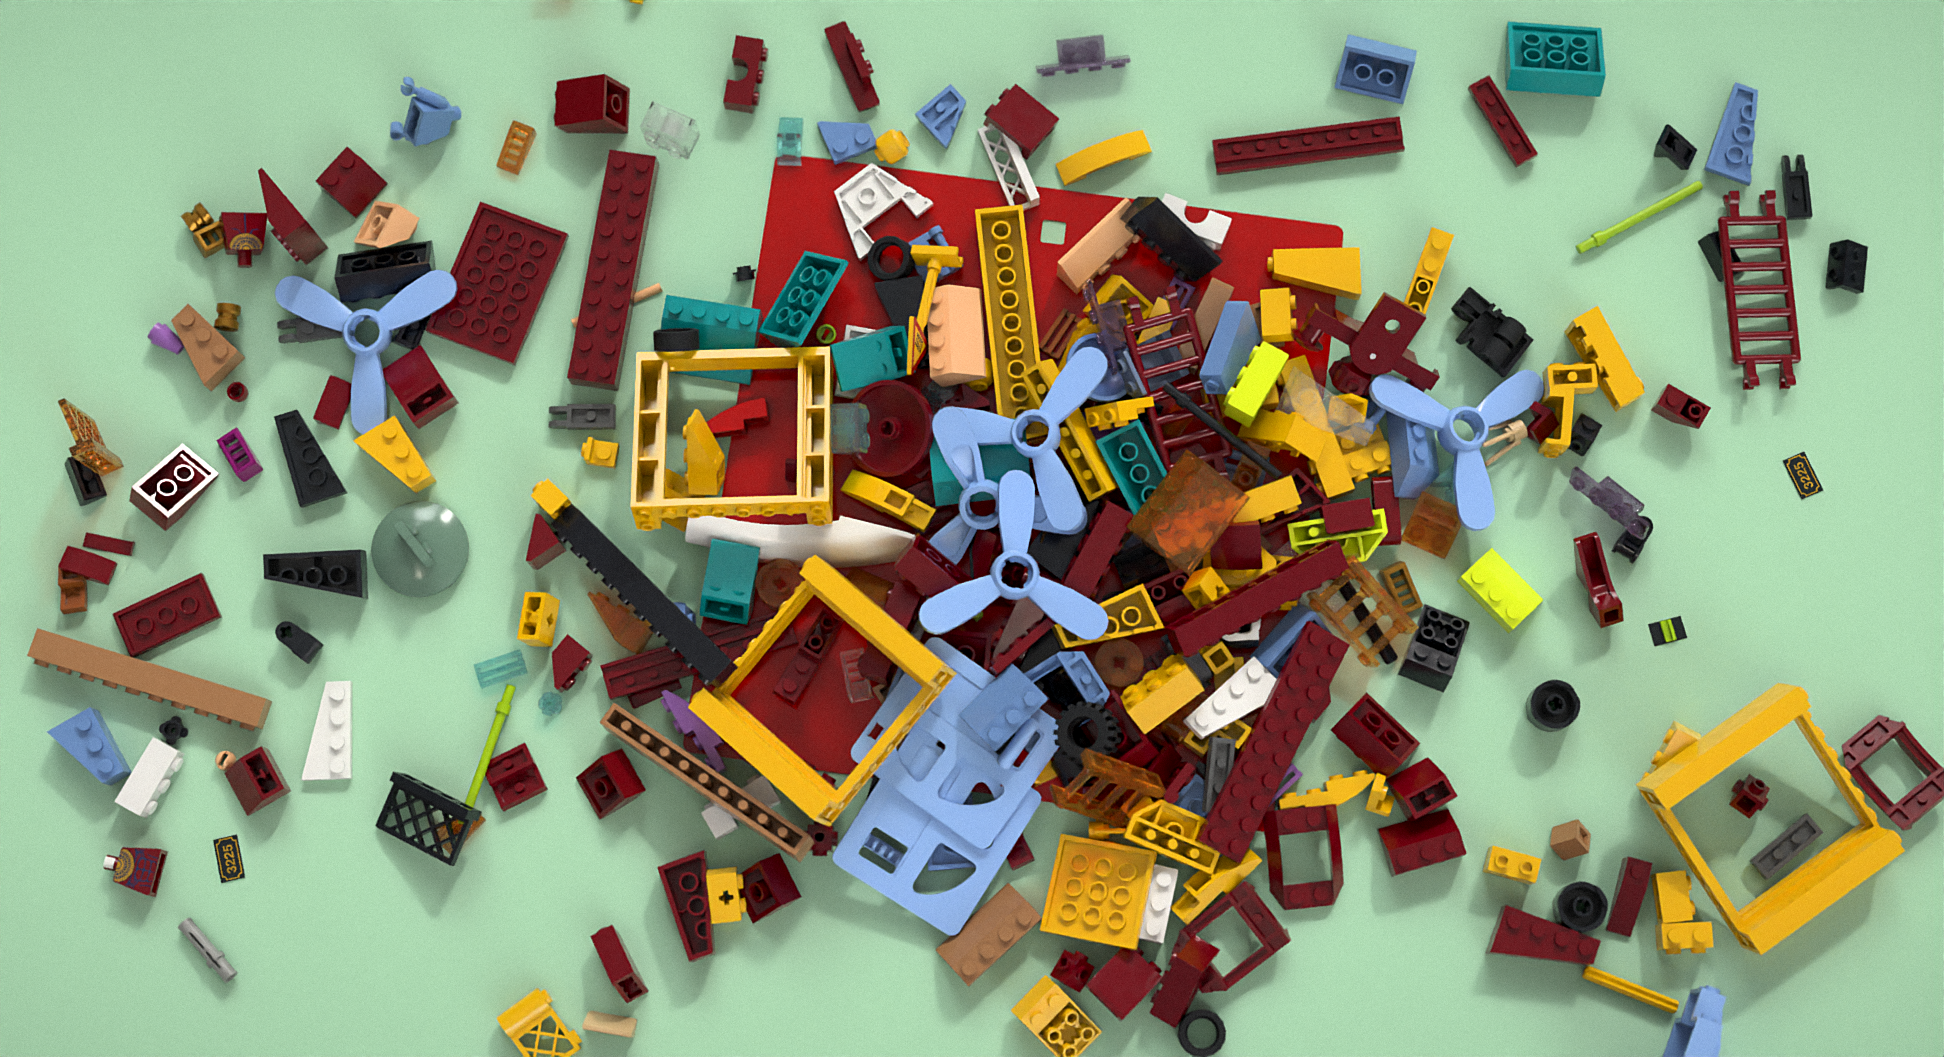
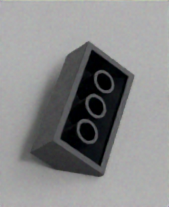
M1138 196L1120 218L1126 223L1125 228L1132 234H1137L1142 239L1141 243L1147 249L1154 250L1159 255L1157 257L1158 260L1164 265L1170 266L1175 271L1174 275L1183 282H1196L1223 261L1158 197Z
M432 240L339 254L334 278L341 302L349 301L353 303L361 299H379L386 295H397L418 278L430 271L436 270Z

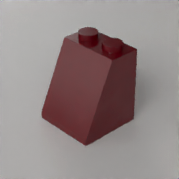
M606 74L557 81L554 113L555 127L566 133H628L630 88Z
M1137 947V951L1121 948L1085 985L1119 1021H1122L1158 984L1162 977L1160 975L1162 970L1152 960L1148 963L1142 957L1144 952L1139 947Z

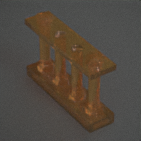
M1354 555L1347 556L1346 561L1349 569L1345 570L1342 576L1332 582L1320 595L1316 592H1309L1306 597L1310 600L1308 602L1309 606L1315 612H1321L1359 654L1357 658L1365 667H1378L1380 663L1376 660L1375 656L1399 633H1404L1405 635L1413 634L1419 627ZM1350 579H1355L1361 585L1359 587L1360 590L1334 613L1326 602ZM1366 597H1372L1377 603L1375 605L1376 609L1351 632L1342 620ZM1383 615H1388L1393 621L1392 627L1367 650L1358 638Z
M1085 749L1080 754L1084 770L1065 789L1053 784L1049 787L1053 802L1057 807L1120 828H1127L1129 823L1127 814L1146 795L1160 799L1166 793L1159 774L1089 749ZM1091 776L1099 777V780L1084 795L1076 793ZM1109 783L1118 784L1103 801L1094 799ZM1127 789L1136 790L1120 808L1113 806Z

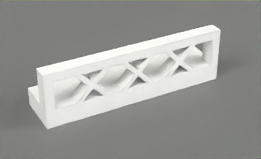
M992 124L978 129L981 141L1009 206L1015 205L1013 202L1015 192L1026 196L1028 202L1022 204L1023 211L1039 205V194L1018 145L999 130L1000 138L998 143L995 144L988 141L985 134L997 129ZM998 150L1008 154L1009 159L1006 165L996 161L995 156ZM1007 171L1017 175L1018 179L1015 186L1005 182L1004 176Z

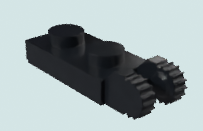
M1783 155L1781 157V170L1783 173L1782 183L1786 220L1811 219L1813 214L1808 171H1806L1804 155L1796 156V171L1792 172L1789 156Z

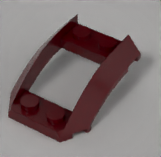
M1878 715L1842 745L1846 769L1871 800L1902 831L1912 829L1914 823L1944 799V768L1921 746L1903 721L1898 722L1890 720L1889 717ZM1893 738L1927 777L1896 804L1878 788L1860 766Z
M1336 804L1267 811L1263 817L1269 874V892L1284 910L1334 905L1344 884ZM1326 830L1331 880L1284 885L1279 835Z
M1247 881L1241 883L1179 931L1172 954L1175 951L1179 953L1194 935L1233 906L1263 945L1224 977L1211 962L1208 967L1209 972L1207 976L1203 977L1198 987L1202 993L1227 991L1291 941L1287 928L1284 929L1255 892V887Z

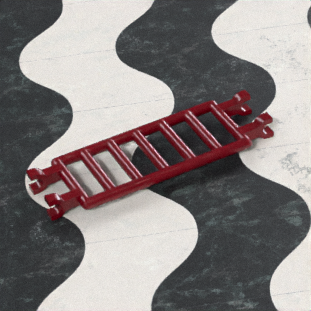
M1766 190L1765 194L1759 195L1763 216H1740L1739 191H1729L1728 195L1723 196L1727 216L1719 217L1718 230L1732 362L1743 366V390H1753L1754 387L1760 386L1759 377L1756 373V364H1779V389H1790V386L1796 385L1792 364H1797L1801 361L1786 218L1784 216H1776L1775 190ZM1777 225L1778 239H1729L1728 226ZM1779 248L1781 262H1732L1730 249ZM1782 271L1783 285H1734L1733 272ZM1784 294L1786 308H1737L1735 295ZM1787 317L1788 331L1739 332L1738 318ZM1789 340L1791 354L1741 355L1740 341Z
M1175 285L1163 289L1170 310L1169 313L1143 320L1138 296L1126 299L1133 323L1126 324L1123 327L1124 335L1134 367L1147 392L1142 398L1153 396V402L1172 397L1164 390L1151 393L1147 379L1196 365L1199 366L1201 371L1206 357L1193 310L1189 307L1180 309ZM1185 318L1188 333L1142 346L1137 345L1134 332ZM1192 341L1195 356L1144 370L1141 359L1142 355ZM1201 379L1175 386L1182 393L1204 389ZM1207 394L1209 402L1198 406L1207 413L1212 412L1213 418L1226 427L1217 394ZM1155 405L1145 408L1160 461L1167 474L1176 473L1181 496L1193 493L1186 469L1213 462L1218 485L1230 482L1223 460L1233 454L1231 444L1210 427L1164 440L1161 430L1162 425L1191 418L1195 415L1189 410L1183 409L1158 417ZM1212 436H1219L1222 449L1171 463L1167 449Z

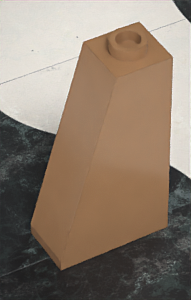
M1213 277L1195 313V320L1204 352H1206L1213 338L1225 303L1231 301L1234 291L1233 286ZM1192 341L1180 345L1179 352L1183 359L1195 356ZM1196 365L1187 369L1189 373L1195 375L1199 366Z

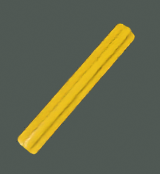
M1586 966L1583 970V979L1669 1013H1676L1679 1002L1677 1000L1591 966Z

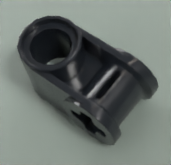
M1638 516L1633 519L1618 538L1611 551L1613 553H1620L1633 564L1653 531L1652 521L1646 516ZM1635 523H1642L1645 526V534H1640L1635 530Z
M289 621L281 622L276 627V638L307 664L312 661L324 646L311 634ZM285 630H291L293 634L291 638L287 637L286 633H284Z

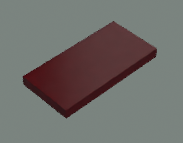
M199 573L112 614L130 657L133 658L222 617L203 573Z

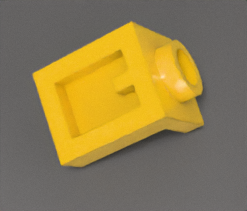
M588 437L587 443L582 445L581 457H584V461L588 465L615 469L619 444L594 440L593 437Z
M1377 773L1365 810L1389 817L1394 797L1386 795L1388 787L1383 786L1386 776Z

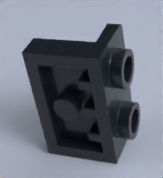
M1152 538L1118 552L1117 555H1112V560L1125 591L1170 573L1157 538Z

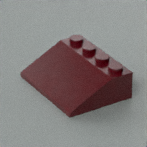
M261 167L258 170L268 221L274 227L271 232L296 262L301 259L307 265L328 247Z

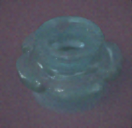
M546 692L539 699L538 706L542 709L543 714L552 716L561 711L562 698L558 694H553V692ZM553 702V705L549 706L548 703Z

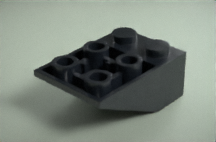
M1424 604L1398 675L1444 693L1453 676L1470 622Z

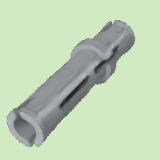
M191 918L185 919L178 926V929L181 930L206 959V965L209 968H213L225 983L231 981L238 974L224 958L225 954L216 949Z

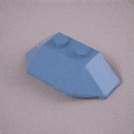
M1387 411L1394 496L1414 500L1439 476L1435 430L1408 421Z

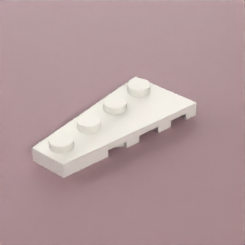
M1252 657L1184 720V723L1201 740L1228 726V724L1247 716L1250 712L1262 708L1277 679L1255 657Z
M332 681L325 684L301 779L303 781L352 779L351 681Z

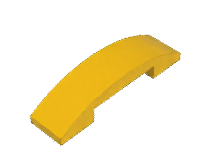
M1140 130L1123 134L1083 149L1058 162L1056 168L1064 186L1085 179L1088 174L1126 159L1131 161L1151 153L1152 150L1144 131Z

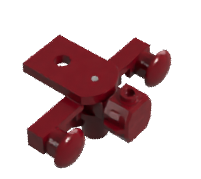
M1385 292L1364 322L1355 320L1337 309H1334L1332 312L1333 317L1319 310L1318 304L1314 303L1307 313L1306 321L1300 330L1292 329L1294 340L1300 346L1310 351L1319 352L1323 350V346L1318 340L1324 332L1349 346L1350 355L1341 358V360L1334 361L1328 370L1332 385L1344 394L1352 393L1362 398L1370 395L1369 386L1374 380L1373 374H1385L1392 370L1407 377L1405 382L1423 393L1426 388L1431 391L1440 378L1437 369L1431 372L1420 366L1415 353L1407 349L1426 320V315ZM1389 320L1399 322L1398 327L1394 330H1388L1385 325Z

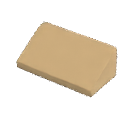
M589 1011L582 1028L584 1030L633 1038L635 1036L637 1019Z

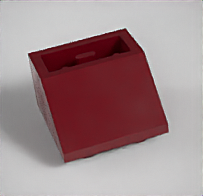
M1186 565L1144 584L1164 627L1196 610L1182 592L1183 587L1191 576Z
M263 746L239 758L224 773L247 816L291 792L269 749Z
M1429 757L1385 780L1409 824L1458 797L1447 776Z

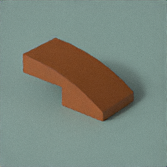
M58 568V585L61 588V612L63 614L87 611L86 579L83 576L61 571Z

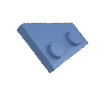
M950 84L915 113V117L946 149L965 108L966 100Z
M817 122L835 165L877 148L875 145L876 139L869 124Z

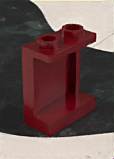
M1015 83L1010 90L1006 88L998 98L1000 101L996 106L991 104L984 113L986 119L983 125L988 127L992 124L1022 148L1021 155L1024 159L1028 160L1055 129L1060 118Z

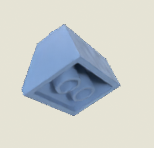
M1348 34L1334 88L1403 104L1414 68L1417 50Z
M1297 603V607L1293 606L1292 611L1286 614L1252 653L1250 658L1255 657L1277 679L1306 621H1311L1328 632L1330 630L1315 612Z
M1010 663L959 716L996 752L1048 698L1013 663Z

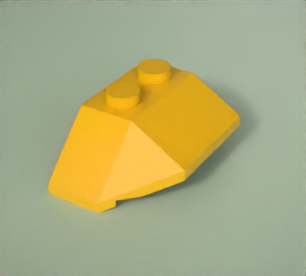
M1162 799L1132 813L1123 835L1124 838L1139 846L1156 851L1162 856L1208 874L1213 873L1220 855L1217 851L1196 840L1206 820L1205 818L1167 803Z

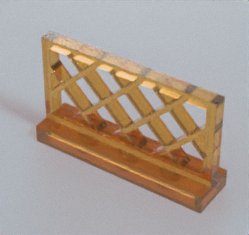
M65 398L59 400V406L76 445L68 448L72 457L101 477L124 467L121 459L106 448L95 420Z

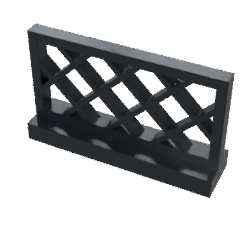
M393 771L389 780L393 782V785L375 827L450 866H455L473 821L479 820L482 812L407 773ZM399 789L404 792L406 802L398 805L396 800ZM421 800L423 801L425 811L417 815L413 803ZM408 806L411 818L402 821L399 810ZM441 810L444 821L435 825L432 813ZM394 813L397 824L392 827L385 825L388 815ZM427 816L430 827L421 831L418 819ZM456 820L464 822L460 832L454 835L451 823ZM413 823L416 834L408 837L404 826ZM446 825L449 837L440 841L437 829ZM431 832L435 844L427 847L425 846L423 835ZM448 842L452 846L449 858L444 856L442 845Z

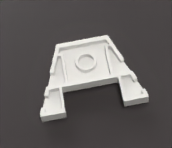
M873 163L834 191L860 261L868 256V252L874 243L863 228L902 200L912 214L918 218L933 206V202L930 199L916 193L914 189L897 181L895 177Z

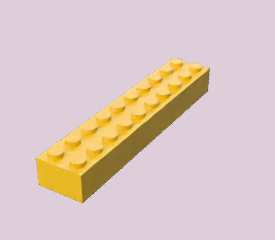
M1023 205L975 210L997 415L1010 419L1017 418V416L1027 410H1039L1021 375L1022 372L1040 362ZM1032 422L1025 428L1027 445L1043 444L1048 437V427L1044 423Z

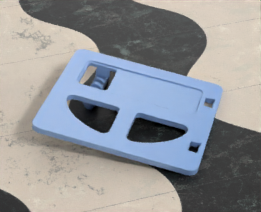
M932 637L928 639L925 646L957 674L915 724L944 743L945 750L926 777L921 781L914 780L907 772L899 758L896 747L875 771L874 775L973 845L984 849L993 842L1059 746H1056L1054 740L1058 739V736L1053 735V729L1058 730V725L1055 724L1056 720L1039 708L1019 728L1003 753L1000 755L995 753L959 714L996 677L941 638ZM906 672L853 745L851 757L858 764L922 689V686ZM878 723L884 729L875 740L868 735ZM1037 731L1040 734V738L1019 767L1012 765ZM965 758L1002 784L1004 792L1000 797L987 803L963 805L941 799L938 796V789L959 759Z
M914 724L897 752L910 776L916 781H921L926 777L944 750L936 745L937 738L917 724ZM961 758L938 789V796L952 803L964 804L974 786L979 782H983L989 787L995 800L1003 794L1004 787L1000 786L1001 784L971 762ZM879 779L835 849L833 861L840 868L947 935L953 936L960 932L1038 808L1041 796L1035 789L1030 787L993 840L992 845L981 849ZM878 828L907 846V852L903 854L871 833L872 829ZM940 843L945 844L972 861L976 866L975 872L967 880L945 892L920 894L913 890L914 881L936 846ZM864 846L896 867L895 871L890 874L859 855L860 848Z

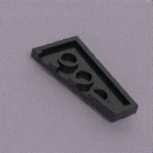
M296 409L274 416L299 506L303 508L347 494L348 492L300 412Z

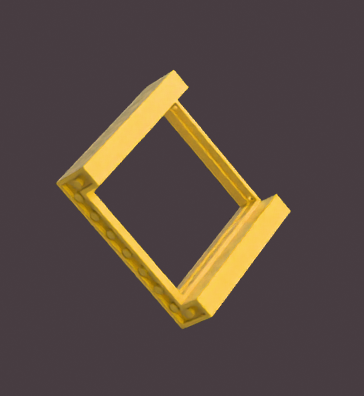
M830 346L637 352L631 510L637 529L644 531L661 529L662 517H669L670 519L676 517L699 518L701 516L722 518L726 515L748 517L759 514L763 516H773L775 514L793 516V514L806 513L808 524L815 526L833 524V365ZM798 368L797 495L665 499L669 372Z
M814 554L813 557L808 558L804 562L799 573L806 580L801 582L798 587L796 586L792 597L781 604L777 615L766 622L762 633L748 644L747 651L742 657L734 661L738 668L719 688H715L713 692L703 688L695 693L688 708L814 821L830 827L957 673L835 568ZM814 594L922 686V689L838 790L730 696Z
M1777 683L1635 784L1741 947L1760 955L1764 954L1905 852L1901 846L1902 840L1900 836L1893 830L1880 827L1876 821L1878 819L1875 815L1876 813L1870 807H1867L1863 801L1865 799L1864 794L1859 788L1854 787L1850 781L1852 779L1851 774L1845 767H1841L1837 760L1839 758L1838 754L1831 746L1827 745L1824 740L1825 734L1810 719L1812 715L1808 709L1812 706L1808 702L1809 696L1802 687ZM1794 720L1860 821V824L1737 912L1670 808Z

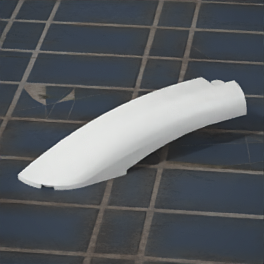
M701 516L699 518H688L685 541L709 548L712 539L759 547L760 563L802 567L804 562L815 554L833 568L895 562L899 553L915 535L840 516L839 520L833 521V524H826L824 526H815L813 524L770 525L737 521L724 517Z

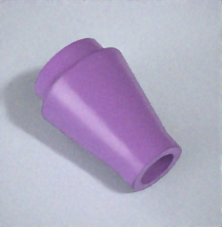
M156 323L148 334L152 344L172 351L177 355L184 348L181 339L166 324Z

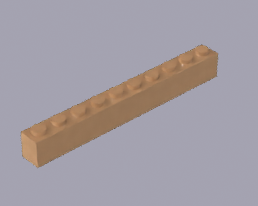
M38 628L27 655L35 659L34 664L48 668L49 664L58 666L56 671L71 675L72 671L80 673L79 678L94 682V679L97 678L103 680L102 685L114 689L117 688V685L126 687L125 692L136 696L143 692L149 694L148 699L162 703L163 699L172 701L171 706L185 710L186 706L195 709L193 713L208 717L209 713L218 716L216 719L227 724H231L232 720L240 722L239 727L254 731L255 727L263 729L272 701L263 697Z
M613 703L599 722L607 732L798 862L803 860L815 843L809 834L617 704Z

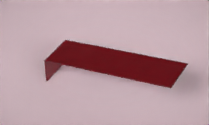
M87 532L83 542L84 547L132 556L135 545L134 541L131 542Z
M676 680L627 696L632 708L636 709L663 697L662 691L667 690L672 693L681 689L682 686L680 681Z

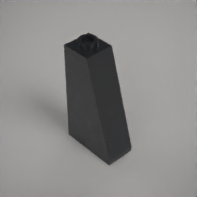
M922 275L875 283L876 294L892 326H905L907 338L909 334V317L915 316L917 320L924 290ZM927 322V324H926V326H925V328H924V332H923V333H924V336H925V338H926V340H927V342H928V322ZM929 348L917 366L918 369L930 368Z

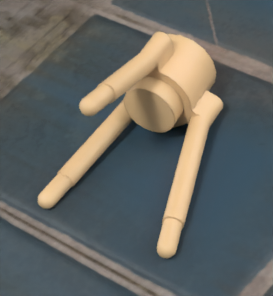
M1508 420L1489 428V430L1504 428L1502 430L1503 434L1482 444L1483 447L1493 445L1504 439L1511 443L1484 463L1485 466L1490 465L1510 449L1521 444V439L1528 436L1527 428L1523 421L1517 420L1512 422V420Z

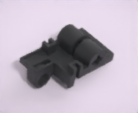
M1468 287L1451 308L1457 317L1469 322L1455 341L1460 345L1469 341L1470 343L1466 348L1502 378L1506 377L1534 339L1525 333L1526 328L1518 320L1509 316L1506 317L1501 313L1502 310L1500 308L1492 311L1496 305L1489 303L1473 288Z

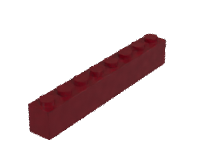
M1327 539L1165 626L1164 628L1174 653L1184 657H1192L1198 654L1199 649L1204 646H1212L1220 641L1219 638L1240 631L1241 626L1259 621L1265 613L1275 612L1281 609L1282 604L1300 599L1302 597L1301 594L1320 588L1322 583L1328 579L1339 578L1342 576L1343 571L1349 569L1340 543Z

